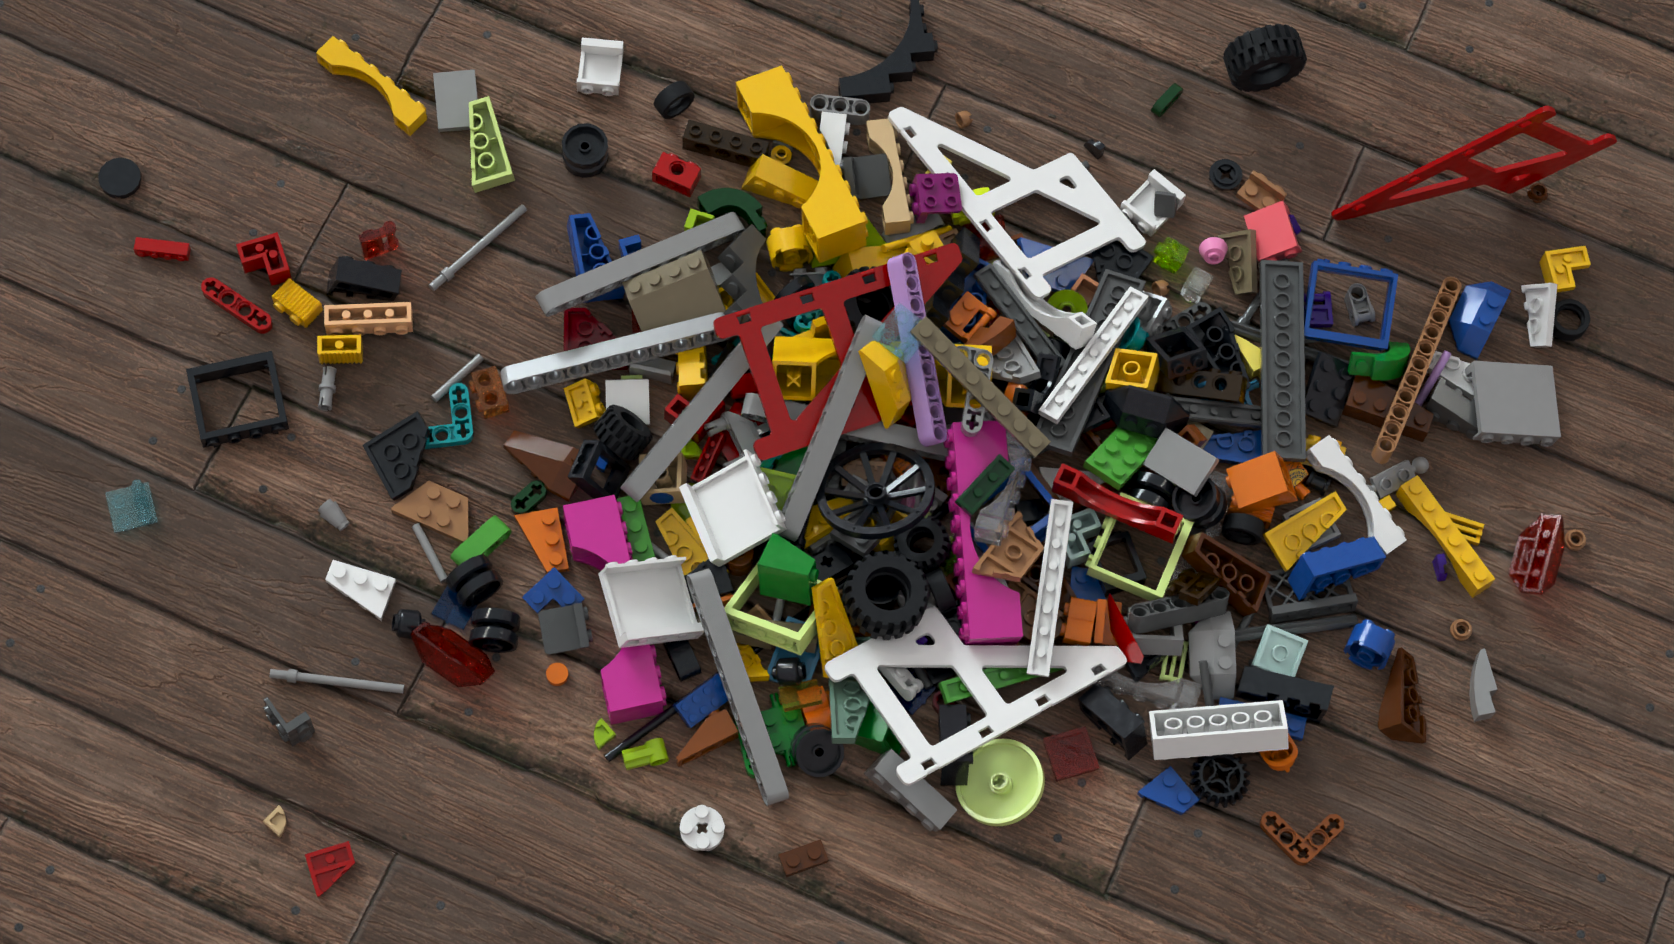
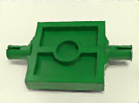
M770 694L772 707L760 712L775 754L784 755L787 767H791V764L793 767L796 763L791 754V741L794 734L801 727L805 726L800 704L781 705L779 694Z

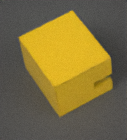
M1390 495L1379 500L1382 507L1386 508L1389 512L1396 507Z

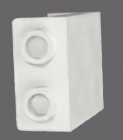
M582 38L577 92H582L583 94L598 93L604 96L619 95L624 52L623 41Z
M1155 169L1148 175V179L1127 201L1124 200L1120 206V210L1124 215L1136 224L1142 233H1147L1150 237L1169 219L1154 215L1155 191L1175 193L1178 204L1177 210L1183 205L1186 194Z

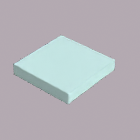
M1267 624L1252 666H1256L1261 670L1295 677L1308 640Z

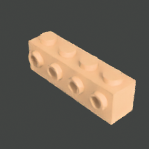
M411 302L324 305L326 334L361 336L375 334L380 336L386 333L404 335L408 332H413Z

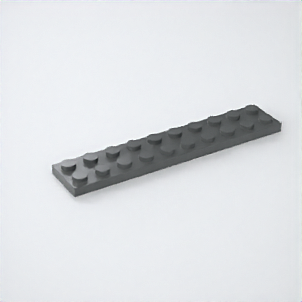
M1261 260V456L1276 451L1284 461L1305 462L1303 262Z
M1105 269L1086 312V315L1097 323L1094 335L1129 287L1143 293L1146 281ZM1125 333L1058 424L1042 416L1040 417L1036 427L1051 441L1046 449L1072 457L1108 374L1115 348H1119ZM1071 347L1053 390L1085 347L1079 349Z

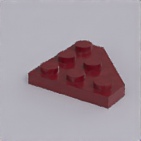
M569 308L564 310V351L616 338L613 332L602 322L594 318L588 309ZM628 365L612 370H628Z

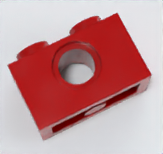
M662 152L652 171L653 182L689 198L701 178V168L697 164L681 160L673 153L667 154ZM680 171L682 174L675 175L673 172Z

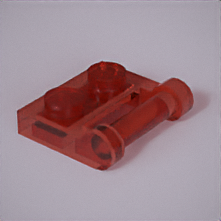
M387 221L381 228L366 230L361 235H358L364 260L391 252L399 247L398 239L395 237L396 224L393 221ZM387 237L386 242L383 243L382 238Z

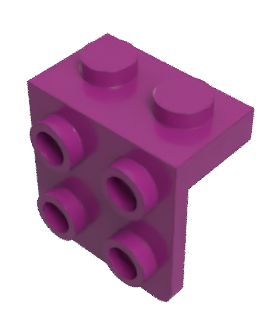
M935 173L915 175L912 184L909 185V195L913 196L911 210L916 218V223H925L928 214L961 212L962 203L957 174Z

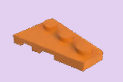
M558 508L514 515L516 522L535 551L545 572L548 573L554 567L560 573L569 571Z

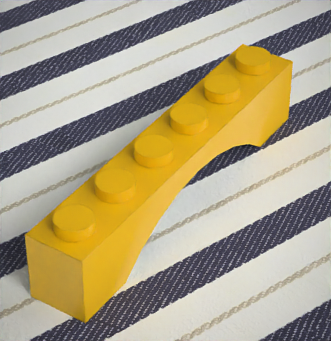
M332 36L316 52L318 63L333 75L355 77L376 88L388 102L393 113L395 125L409 136L427 120L426 108L421 102H415L411 99L406 90H400L396 87L391 78L381 75L376 66L366 63L362 55L351 51L343 40H338Z
M1417 475L1402 484L1395 495L1405 509L1423 523L1439 542L1451 561L1459 581L1469 595L1473 598L1488 589L1495 580L1494 576L1420 477Z

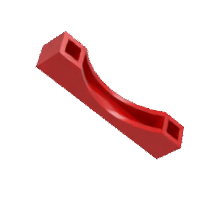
M1063 463L1053 481V493L1173 544L1181 527L1184 515L1165 507L1143 504L1122 497L1099 485L1083 472Z

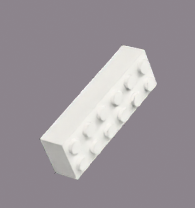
M1283 700L1149 711L1154 760L1289 749L1288 726Z

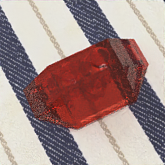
M1541 514L1535 522L1530 524L1519 535L1508 574L1521 593L1543 595L1555 585L1565 548L1562 515Z
M424 621L411 632L412 640L422 663L456 687L483 685L494 675L495 669L492 667L487 654L471 647L468 644L469 641L453 630L438 625H430V623Z

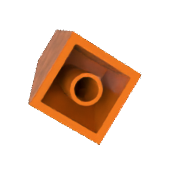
M1276 451L1226 469L1228 476L1225 477L1227 485L1230 489H1233L1235 495L1232 496L1233 504L1236 509L1239 508L1243 513L1298 501L1286 461Z

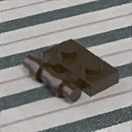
M1188 568L1179 573L1178 578L1173 579L1168 584L1165 592L1168 596L1179 592V599L1199 606L1220 585L1221 578L1202 570L1195 574L1193 568Z

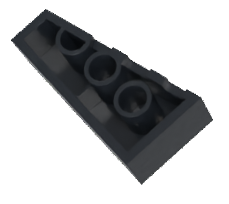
M1245 666L1241 673L1235 697L1250 702L1283 700L1285 713L1305 717L1308 720L1320 723L1328 710L1334 686L1261 670L1256 666Z

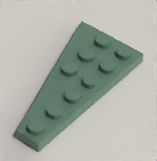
M855 637L858 645L871 639L870 637ZM849 676L840 682H833L828 678L832 744H855L871 700L853 676Z

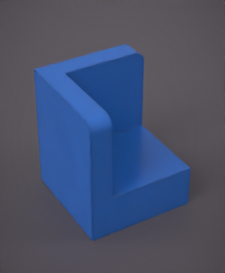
M639 234L618 240L621 257L641 250Z

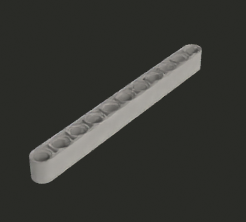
M730 212L544 289L535 298L545 316L549 317L622 287V282L699 250L705 252L732 241L745 228L736 212Z
M718 312L506 366L500 372L503 389L507 394H517L728 340L729 338L719 339L713 327V321L718 317L725 316V314Z
M864 315L857 327L782 509L786 519L784 524L787 530L778 535L793 542L798 539L865 378L866 372L858 351L871 341L879 342L885 329V323L870 316Z
M780 321L761 328L766 347L783 327L784 324ZM741 341L620 487L636 502L647 493L748 370L749 365Z
M746 393L741 416L750 420L768 423L759 395ZM784 400L792 420H795L808 406ZM882 421L842 434L839 438L862 444H896L906 447L922 457L945 461V456H948V450L944 448L943 442L924 447L919 441L917 428L893 424L887 429L884 428Z
M705 569L687 575L688 587L763 801L766 806L787 800L789 799V792L710 569Z

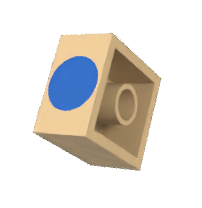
M679 452L647 493L640 499L643 505L685 503L679 489L680 486L687 483V462L682 452ZM647 454L639 455V463Z

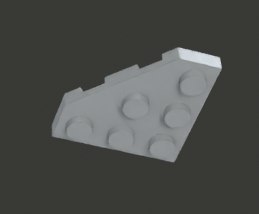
M1018 335L1009 345L993 355L992 378L1017 384L1041 378L1040 370Z

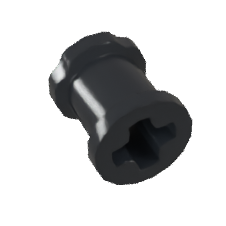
M1313 469L1305 486L1313 488L1320 492L1321 496H1324L1332 479L1320 476Z

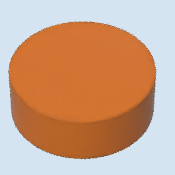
M562 663L551 664L546 670L547 681L553 686L565 684L568 680L567 667Z

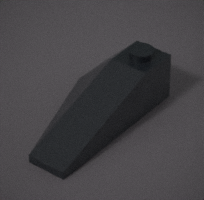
M1221 307L1186 326L1207 349L1208 368L1219 369L1221 373L1229 374V371L1242 372V376L1248 379L1239 353L1240 348L1234 336L1233 324ZM1226 380L1220 382L1224 389L1227 387ZM1249 380L1247 381L1246 390L1251 387Z

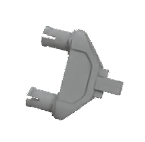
M729 411L723 412L720 418L704 424L705 431L714 427V429L707 432L709 437L726 429L737 448L739 457L723 463V468L745 456L743 450L745 449L754 454V442L757 439L763 438L762 434L770 431L768 423L758 426L756 421L752 422Z

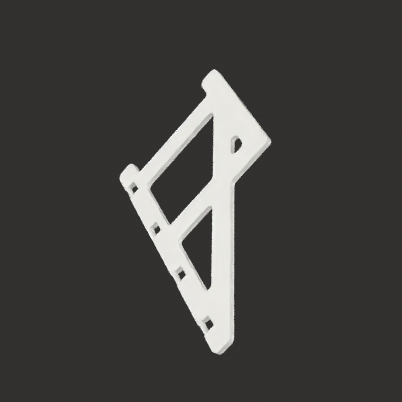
M899 107L889 113V122L898 133H901L907 144L932 174H957L963 213L1010 271L1018 277L1023 287L1034 299H1042L1048 296L1051 291L1050 285L1043 276L1113 241H1120L1129 252H1137L1144 248L1146 243L1144 237L1073 153H1068L1037 169H1031L904 107ZM910 129L915 136L911 138L906 133V130ZM938 147H942L1008 179L1009 182L982 195H976L940 152ZM1063 179H1068L1075 186V188H1070L1062 184L1060 181ZM1033 193H1037L1097 222L1099 225L1032 258H1028L993 217L992 213ZM985 222L991 230L987 232L981 225ZM1024 270L1029 275V278L1025 279L1020 271Z
M931 606L925 610L920 623L909 634L904 632L903 637L898 639L891 636L890 640H883V637L880 636L877 639L871 638L828 661L824 670L833 682H840L849 676H853L910 756L909 760L898 765L896 769V775L904 785L910 786L930 773L943 768L1033 718L1047 708L1096 683L1101 678L1123 668L1127 658L1117 646H1053L1050 668H1063L1066 673L1016 701L1007 704L982 669L1027 668L1030 646L964 645L936 606ZM926 635L930 636L934 641L933 645H918L916 643V640ZM1101 665L1104 671L1094 675L1092 670ZM880 667L952 668L983 710L986 717L938 744L930 745L877 669ZM1045 696L1048 702L1038 706L1036 701ZM989 728L992 733L982 738L979 732ZM931 759L935 765L924 770L922 764Z

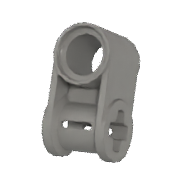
M1359 283L1352 284L1344 297L1351 324L1355 327L1359 323L1375 322V311L1366 288ZM1351 293L1359 295L1360 298H1354Z

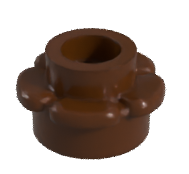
M1535 183L1529 187L1527 195L1533 202L1541 203L1542 200H1546L1548 197L1547 188L1542 183Z

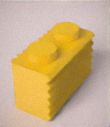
M290 278L272 295L274 308L280 313L286 312L290 316L289 319L297 326L301 324L307 328L323 311L321 302Z
M361 335L317 336V354L320 364H353L354 362L361 364L363 362Z

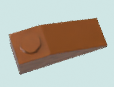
M726 709L722 711L715 710L708 715V718L705 719L676 757L678 767L738 738V730Z

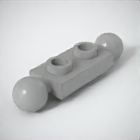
M1424 457L1415 458L1412 461V465L1409 460H1404L1369 478L1372 485L1367 486L1370 491L1376 493L1378 498H1382L1398 490L1402 484L1414 478L1415 472L1418 474L1425 473L1429 468V462Z

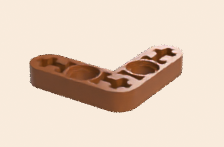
M1269 811L1264 813L1259 823L1262 831L1294 863L1300 866L1308 864L1344 828V821L1337 814L1327 816L1304 839L1276 812ZM1273 818L1275 820L1274 826L1270 825L1268 827L1266 825L1267 819L1271 820ZM1336 821L1338 823L1337 829L1332 828L1327 834L1325 830L1330 825V822ZM1280 826H1282L1283 828L1279 830L1277 835H1275L1274 832L1276 831V828L1278 829ZM1283 833L1290 834L1292 842L1284 844L1280 839V835ZM1315 834L1321 835L1324 843L1322 845H1315L1312 842V836ZM1298 842L1299 844L1297 845V847L1294 848L1293 851H1291L1290 848H1292L1294 844ZM1299 851H1306V858L1302 857L1300 859L1298 857Z

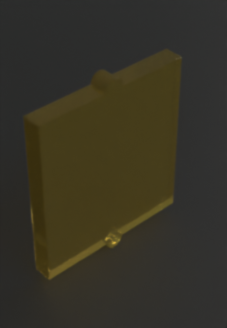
M816 679L804 681L797 686L778 687L780 693L779 702L782 703L784 712L823 704L821 698L822 690L818 687Z

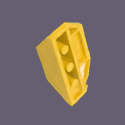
M871 341L858 352L884 428L888 429L901 419L911 400L905 361L901 350Z

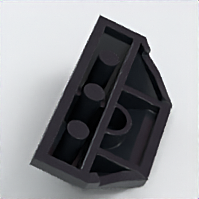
M1132 385L1118 387L1113 390L1107 389L1103 401V406L1118 428L1159 439L1165 428L1178 434L1187 425L1190 412L1185 410L1173 397Z

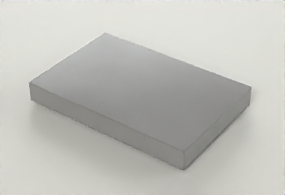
M475 69L433 73L439 132L469 130V102L478 99Z
M1165 428L1143 462V465L1196 497L1218 464L1219 459Z

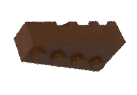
M1203 532L1188 537L1181 556L1198 573L1202 570L1221 578L1219 586L1226 588L1230 593L1228 602L1243 617L1257 613L1271 574Z

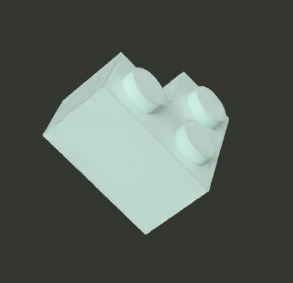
M1088 508L1072 514L1065 560L1068 569L1087 562L1091 552L1085 540L1099 535L1102 525L1093 509Z

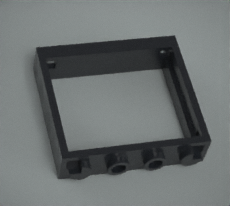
M272 351L186 369L203 448L214 446L215 448L220 444L228 442L232 444L238 443L246 438L257 439L265 434H279L278 431L289 429ZM269 368L279 417L206 432L196 384Z

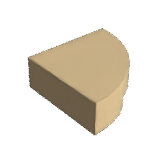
M280 805L263 821L279 838L285 832L287 824L285 813Z

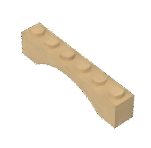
M888 119L866 121V137L869 151L875 155H887L892 181L891 192L882 206L885 235L909 233L911 224H914L913 211H909L908 208L911 206L910 195L905 192V189H907V179L902 177L904 164L903 160H899L901 155L900 143L895 141L898 137L897 130Z

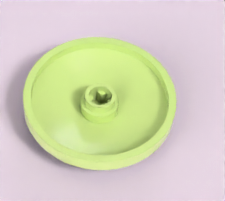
M993 739L973 750V764H969L967 785L955 786L956 794L961 806L974 820L989 826H1006L1024 819L1035 809L1044 791L1045 776L1039 759L1025 744L1012 739Z

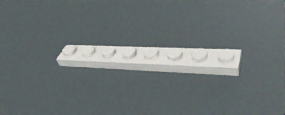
M1129 287L1040 407L1039 415L1055 424L1059 423L1148 302V295Z
M1051 499L1027 667L1028 675L1049 677L1073 510L1072 501Z

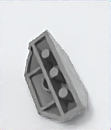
M1226 611L1223 615L1200 620L1188 632L1190 678L1203 690L1199 661L1207 660L1213 699H1220V697L1234 699L1236 681L1235 629L1231 612Z

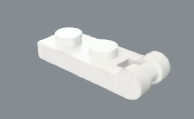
M878 668L906 701H911L916 696V693H919L924 687L922 681L915 679L907 668Z

